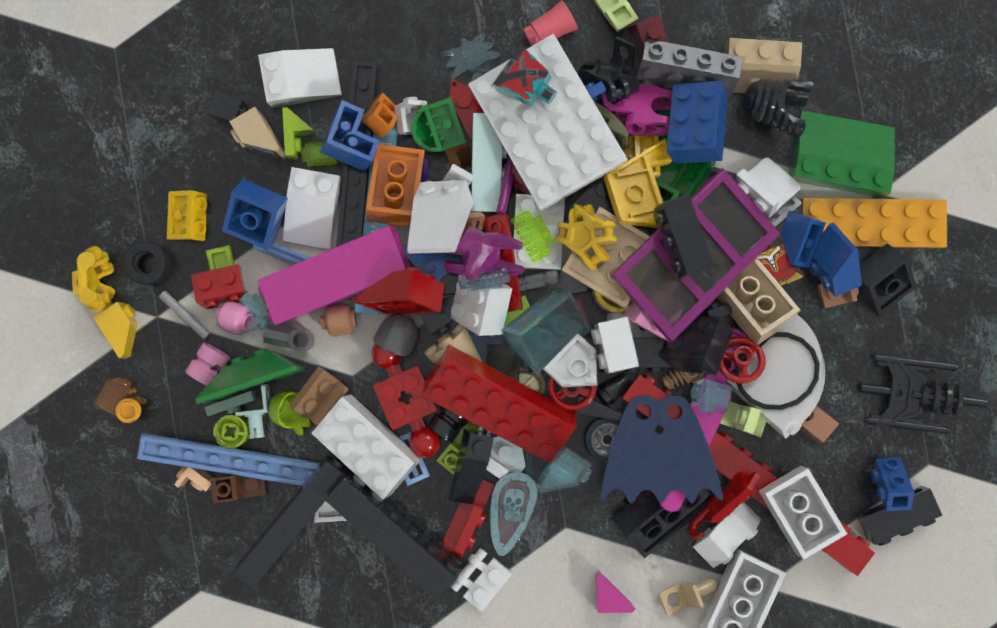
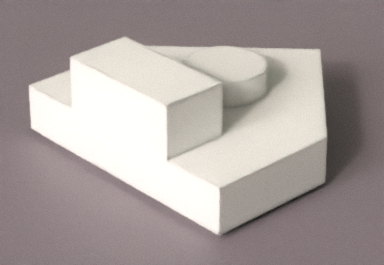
M577 333L543 369L561 387L597 386L596 349Z
M499 436L494 437L486 470L499 479L510 472H522L525 468L522 448Z

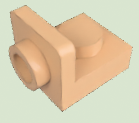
M183 467L176 475L178 480L174 485L179 488L184 486L190 479V483L194 488L206 492L211 489V478L213 477L202 469Z

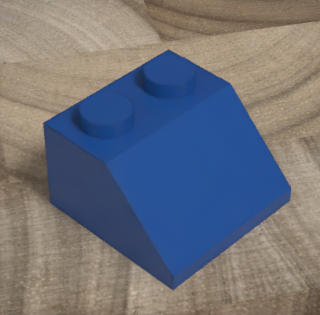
M834 223L829 224L820 237L809 269L814 276L817 275L820 278L824 289H829L836 297L862 286L858 249Z

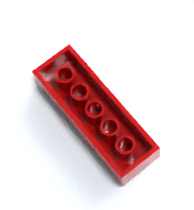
M449 344L424 382L423 397L548 463L552 462L576 428V412L562 409L550 398Z

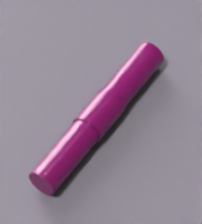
M509 155L496 213L499 215L506 214L514 176L512 171L514 163Z

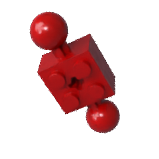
M374 344L371 350L372 359L377 366L386 369L389 378L374 384L373 387L391 429L394 430L409 423L413 431L410 437V448L413 453L422 458L435 455L441 445L440 436L430 427H426L422 417L439 409L435 402L422 396L426 379L421 367L416 366L403 372L399 364L402 356L392 354V352L385 351L380 346ZM403 391H405L406 394L411 393L412 398L409 399L410 404H407L405 401L402 402L400 400V397L403 396Z

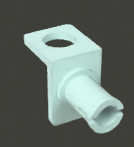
M269 384L261 385L263 409L235 412V416L245 415L248 418L249 439L265 437L262 415L269 410L271 401Z

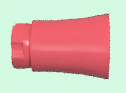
M563 0L532 21L529 26L523 28L524 34L531 46L552 34L557 39L578 30L577 24Z

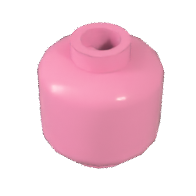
M227 301L218 308L216 319L219 328L223 331L242 335L251 329L254 315L247 305L235 301Z

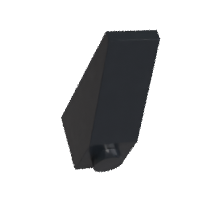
M469 429L463 430L449 501L473 505L491 455L494 437L490 434Z

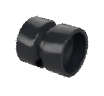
M441 406V413L435 414L428 423V426L441 437L453 443L460 433L459 427L465 426L469 420Z

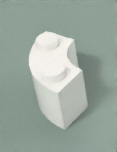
M743 502L729 516H726L717 523L713 529L708 527L704 531V536L696 541L693 548L713 568L721 563L725 565L734 557L733 552L746 539L750 540L757 534V526L761 519Z

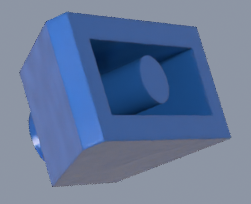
M789 210L784 221L781 236L790 264L809 268L826 222Z

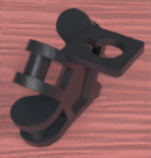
M620 37L615 38L613 56L609 64H602L601 60L596 59L595 63L587 62L580 67L577 74L583 85L586 86L591 80H597L605 86L608 102H615L617 98L622 100L628 99L630 93L636 92L639 88L637 73L633 69L635 45ZM620 46H624L628 51V58L624 61L620 54Z

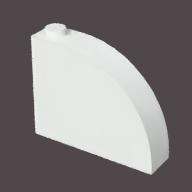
M797 314L777 332H789L799 336L815 349L820 362L819 380L808 397L798 405L783 410L763 409L751 404L739 392L737 384L727 379L731 390L750 407L761 410L760 416L785 439L790 434L794 435L800 430L802 423L815 409L825 383V363L817 338L808 324ZM771 337L761 346L766 358L763 373L755 381L742 384L743 389L752 399L764 404L782 405L796 400L807 391L814 378L815 364L810 351L802 343L788 337ZM754 354L753 361L747 367L749 375L758 366L757 354Z

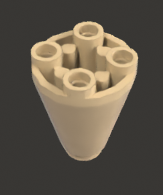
M461 324L455 326L451 330V334L446 331L437 338L438 344L432 345L424 352L428 359L436 365L449 344L482 362L469 331Z

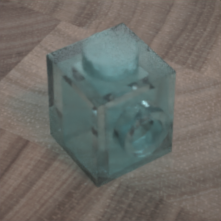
M705 378L699 380L697 384L694 383L691 390L692 405L699 407V411L713 414V411L717 413L727 411L732 386Z

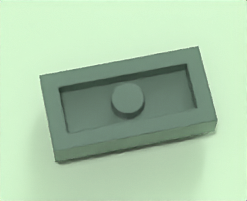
M249 391L204 408L207 416H213L225 411L230 415L241 411L242 405L256 401L258 397L256 391Z

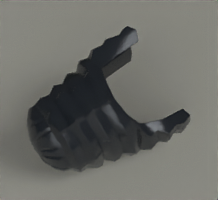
M761 79L752 82L744 95V110L750 119H755L757 122L762 121L765 125L778 128L780 132L786 131L788 135L801 137L806 128L805 120L789 114L786 111L785 105L805 107L809 96L807 94L786 91L790 89L811 92L814 84L812 81L806 82L801 79H792L790 81L785 79L782 82L779 80Z

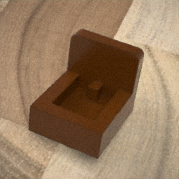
M468 143L445 150L449 161L445 163L447 172L453 164L460 168L472 165V154Z

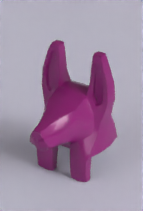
M469 226L462 233L456 251L447 252L462 255V261L446 260L445 270L446 272L463 275L466 280H475L483 273L495 276L523 274L524 266L500 259V249L521 250L523 242L505 234L484 233Z

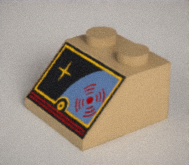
M256 107L229 121L233 127L230 130L232 136L243 148L247 147L252 152L284 160L287 159L285 150L265 117Z

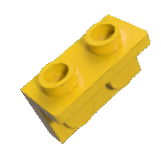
M192 190L169 191L167 239L205 241L207 194Z

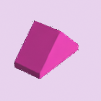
M599 570L595 573L597 612L633 613L636 609L633 603Z

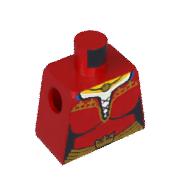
M783 244L773 248L768 245L757 256L780 286L804 277L798 266L790 264Z

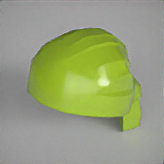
M287 390L281 391L270 401L269 417L276 425L287 429L292 428L297 435L301 436L304 434L302 427L311 426L310 420L289 406L297 396V393Z

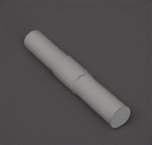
M167 291L160 294L159 298L203 340L210 336L211 333Z

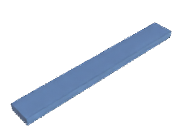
M145 433L141 435L137 459L299 486L304 484L320 464L319 462Z

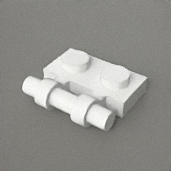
M479 548L475 555L471 554L468 558L469 562L450 587L458 592L462 585L466 586L468 590L464 593L463 597L482 612L509 579L512 572L494 557L488 564L483 562L482 560L488 553L484 549ZM476 568L480 569L482 572L475 581H472L469 576Z

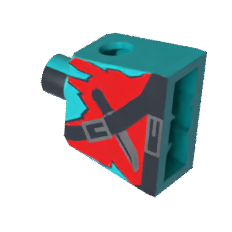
M521 44L493 82L497 92L528 106H533L538 97L547 104H550L557 94L556 90L548 86L551 80L550 72Z

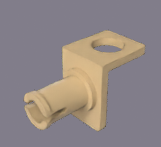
M708 577L697 584L679 582L659 592L658 596L665 614L672 615L688 606L695 608L704 607L701 598L716 592L717 587L714 580ZM674 592L677 594L679 601L676 606L671 607L667 603V597L670 593Z

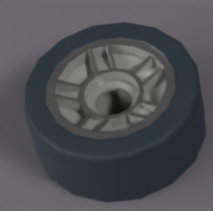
M600 417L593 420L587 426L584 434V445L593 458L603 463L608 462L620 421ZM605 435H610L612 437V440L609 442V444H605L603 442V437Z

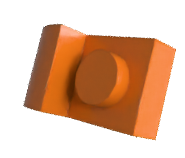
M382 92L376 97L370 109L362 116L361 121L381 138L392 130L398 119V116L395 115L394 106L396 105Z

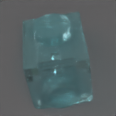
M245 293L239 301L257 316L248 328L252 331L262 330L270 322L267 315L268 308L264 306L266 302L256 293L254 295Z

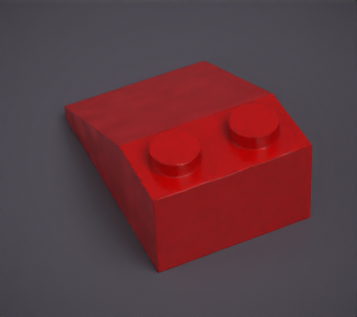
M405 267L402 271H393L355 296L353 302L385 315H392L394 313L441 312L445 284L435 280L433 275L419 273L417 268Z

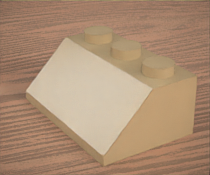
M729 38L724 45L725 54L736 55L742 58L740 79L733 93L745 94L752 82L761 79L779 80L781 82L785 79L789 81L792 79L798 80L801 68L802 42ZM787 89V91H786V92H789V91H790V92H793V93L795 92V90H790V89Z
M757 257L716 297L723 306L730 304L733 312L730 315L756 345L775 334L800 312L799 307Z

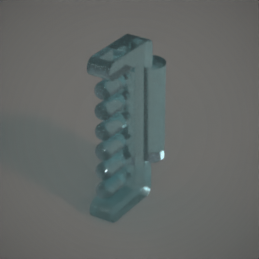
M503 268L501 269L502 273L500 271H496V274L490 272L489 275L484 273L483 276L480 275L475 280H466L463 275H459L460 289L470 288L471 291L500 287L501 283L510 281L508 270Z

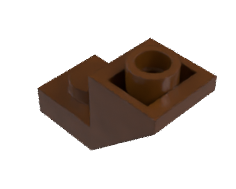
M238 475L211 478L213 503L236 501L241 498L268 494L267 482L263 479Z

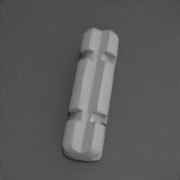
M557 270L518 278L520 292L560 282Z

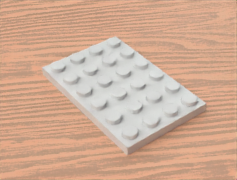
M554 34L527 49L551 74L548 86L556 90L557 94L550 104H547L538 97L533 106H528L495 90L493 82L508 61L468 84L540 211L628 162Z

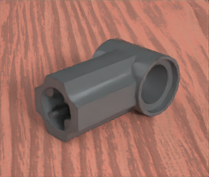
M269 322L264 329L263 343L285 347L295 351H307L313 347L315 342L313 334L308 330L274 325V323ZM300 334L306 337V343L302 347L297 344V337Z

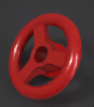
M738 336L730 338L719 371L725 378L734 383L746 384L755 381L765 369L766 358L762 348L747 337ZM734 344H745L749 346H739L738 348H736L734 353L727 351V349ZM754 354H757L758 366L749 375L747 367L753 361ZM738 356H743L746 361H740ZM724 358L734 362L739 368L740 376L732 374L726 368Z
M551 376L548 381V392L552 401L568 411H577L588 406L594 399L597 391V386H589V389L577 386L575 391H570L568 387H562V390L556 393V381ZM579 394L585 396V399L581 402L574 404L561 400L566 395L569 397H576Z

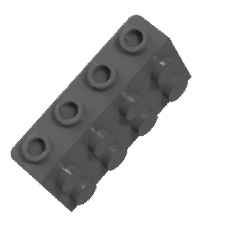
M648 39L645 42L643 56L637 71V79L639 84L655 85L673 91L674 84L722 81L728 94V103L740 79L742 58L736 55Z

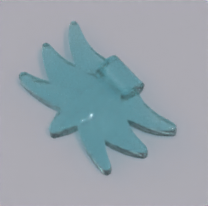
M485 32L475 37L470 43L461 38L462 47L452 48L443 52L444 56H452L446 64L447 69L457 65L451 78L455 79L459 74L469 70L472 73L484 67L483 63L487 60L501 56L498 52L487 51L494 47L495 43L490 41L481 42L486 37Z

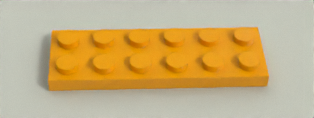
M801 199L802 214L826 222L823 232L829 224L834 223L855 247L882 248L887 243L894 248L947 247V200Z

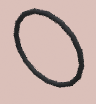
M776 332L769 338L788 337L802 343L810 351L815 368L814 378L807 391L794 401L782 405H771L752 399L743 389L742 384H736L739 392L751 404L763 409L783 410L798 405L812 393L819 380L820 362L815 349L803 338L789 332ZM739 356L738 358L742 361L744 357ZM736 366L734 375L739 376V368Z

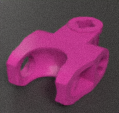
M639 84L638 90L630 93L628 99L622 100L618 98V102H608L606 94L603 96L604 107L611 113L615 111V116L622 124H625L624 126L629 134L644 137L668 135L670 118L656 114L655 111L671 110V90L655 85ZM665 97L670 99V101L660 100L659 98ZM655 125H664L666 127H657Z

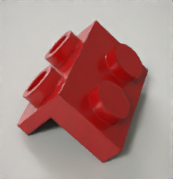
M239 264L191 275L196 303L203 308L205 307V309L217 308L219 304L227 301L239 303L243 301L242 298L249 297L248 291L244 287L241 266Z

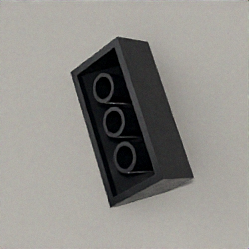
M702 489L694 503L689 502L687 497H685L678 511L670 512L660 506L653 492L644 490L633 503H629L621 508L612 519L645 559L690 522L708 505V501L715 494L710 489Z

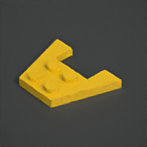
M665 139L605 175L604 181L618 224L660 228L654 219V208L663 203L652 168L668 165L672 162L667 152Z

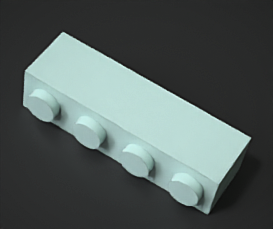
M473 113L472 175H474V178L471 182V196L474 204L471 211L496 212L501 183L505 173V168H502V158L506 159V149L485 113Z

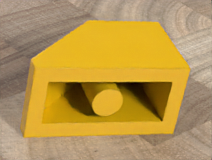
M116 302L93 317L118 358L127 359L131 356L138 322L134 318L136 316L134 309L129 304Z

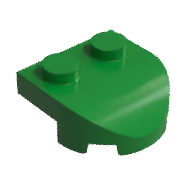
M451 97L424 105L415 114L411 123V132L415 142L423 149L430 152H443L451 147L466 143Z

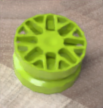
M235 414L220 418L213 429L217 443L220 446L237 448L244 445L249 440L248 420L243 416H235Z

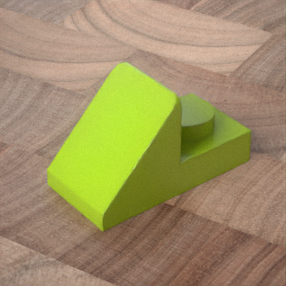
M284 107L282 111L285 156L289 160L299 159L298 152H302L301 138L297 136L315 135L316 133L289 108Z

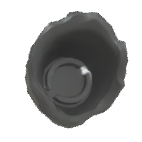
M394 313L385 318L373 337L374 344L395 355L402 357L411 355L418 342L419 330L412 318Z

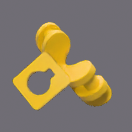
M575 204L574 208L569 211L570 224L558 222L557 227L560 228L559 236L555 237L554 242L566 245L578 254L591 270H595L600 262H606L610 259L609 254L600 244L607 245L617 242V237L613 234L615 222L601 219L595 214L591 204L584 207ZM595 230H603V236L596 238ZM590 248H593L596 253L593 256L587 252Z
M97 246L89 247L78 256V271L72 272L73 294L78 295L79 300L92 312H100L110 307V299L115 295V290L112 287L100 283V279L111 274L114 271L112 263L108 262L109 256L107 252H103Z

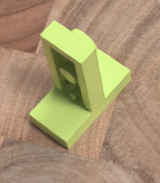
M730 402L720 424L761 437L766 421L760 416L761 410Z

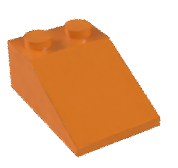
M378 144L374 156L366 206L367 222L410 227L413 200L421 183L425 150Z

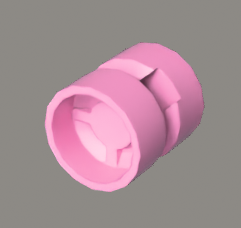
M203 342L196 353L198 358L191 360L185 372L207 386L218 374V371L227 365L231 358L216 347Z

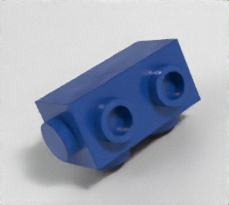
M901 457L876 459L875 469L871 470V479L873 484H877L879 501H883L886 511L911 510L914 490Z

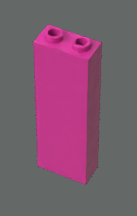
M386 226L258 279V291L261 298L267 304V315L274 325H282L357 295L393 271H402L405 267L411 266L396 227Z

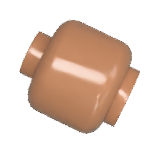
M347 304L328 306L325 309V315L320 316L322 330H327L328 334L332 337L349 335L353 332V328L357 327L354 308L350 309Z

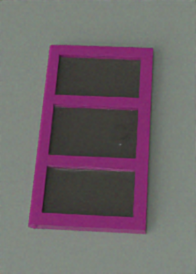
M723 168L691 197L715 265L714 267L678 279L677 274L672 270V259L669 251L663 245V234L661 228H659L611 274L616 283L669 342L673 341L780 234Z

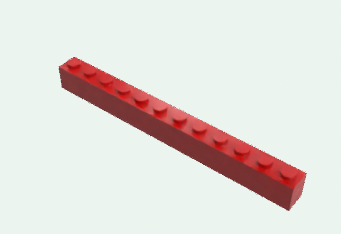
M645 373L644 376L637 374L620 398L629 404L634 397L650 396L654 400H658L659 405V400L664 399L666 396L675 395L666 388L661 391L655 386L657 382ZM642 404L636 408L645 417L649 418L651 416L649 406ZM677 404L668 406L667 416L674 420L680 418L682 415L681 407ZM716 432L709 446L716 470L730 481H733L741 473H759L761 476L752 489L753 494L751 497L769 510L758 490L777 480L771 474L773 469L762 461L760 464L752 460L754 455L745 448L741 447L739 450L732 445L734 440L724 432L721 435ZM840 521L847 535L821 550L848 571L859 576L875 552L868 548L871 544L859 535L855 538L849 533L851 528Z

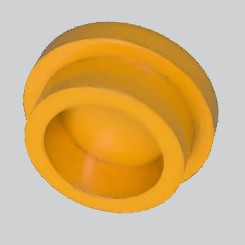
M126 398L117 404L115 413L120 421L132 423L139 418L141 406L136 400Z

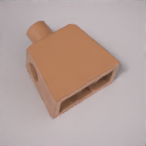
M816 406L809 415L808 421L802 423L800 431L818 445L824 443L839 423Z

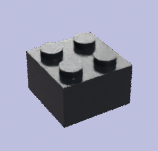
M697 316L673 341H667L662 356L673 371L717 375L732 332L721 317Z

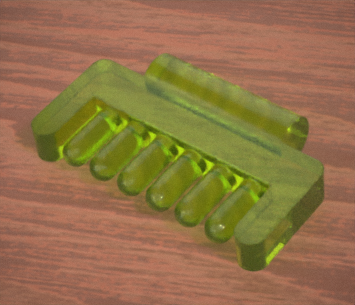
M526 211L511 219V223L516 224L514 226L516 230L527 225L518 230L517 234L525 233L520 236V240H525L523 242L524 246L535 241V243L525 248L526 251L534 249L528 253L532 257L531 261L533 263L551 254L547 245L554 242V239L541 215L532 218L530 212Z

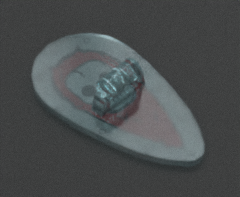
M510 472L502 476L492 491L490 536L494 549L500 556L507 555L519 542L531 519L538 499V488L535 481L528 474L522 472Z

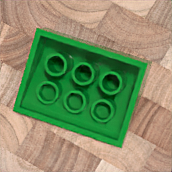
M800 111L799 119L805 120L806 128L801 137H795L789 175L795 181L880 198L891 194L895 172V127Z

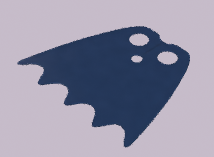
M637 396L629 402L622 415L610 450L600 496L602 501L615 489L622 490L630 503H633L644 490L653 492L660 503H663L668 494L673 490L681 491L691 503L695 502L702 489H710L719 500H723L710 448L699 421L685 398L682 396H666L664 399L659 400L658 405V400H654L650 396ZM642 404L649 406L651 409V416L645 420L639 419L635 413L636 408ZM672 404H677L682 409L681 417L675 420L669 418L666 413L668 406ZM660 425L664 428L662 434L655 432L656 426Z

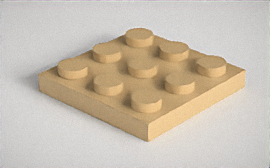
M599 207L596 212L597 216L604 221L615 222L613 234L617 237V242L607 245L600 244L607 251L610 259L606 262H600L598 268L591 270L582 258L573 251L561 271L625 309L631 298L616 283L611 274L650 236L631 225L618 224L615 215ZM595 230L596 238L603 236V230ZM593 248L587 250L591 256L596 254ZM653 250L626 274L637 287H639L657 257Z

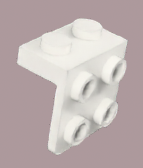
M764 158L749 172L743 168L736 175L735 182L768 219L800 190V184L770 158Z

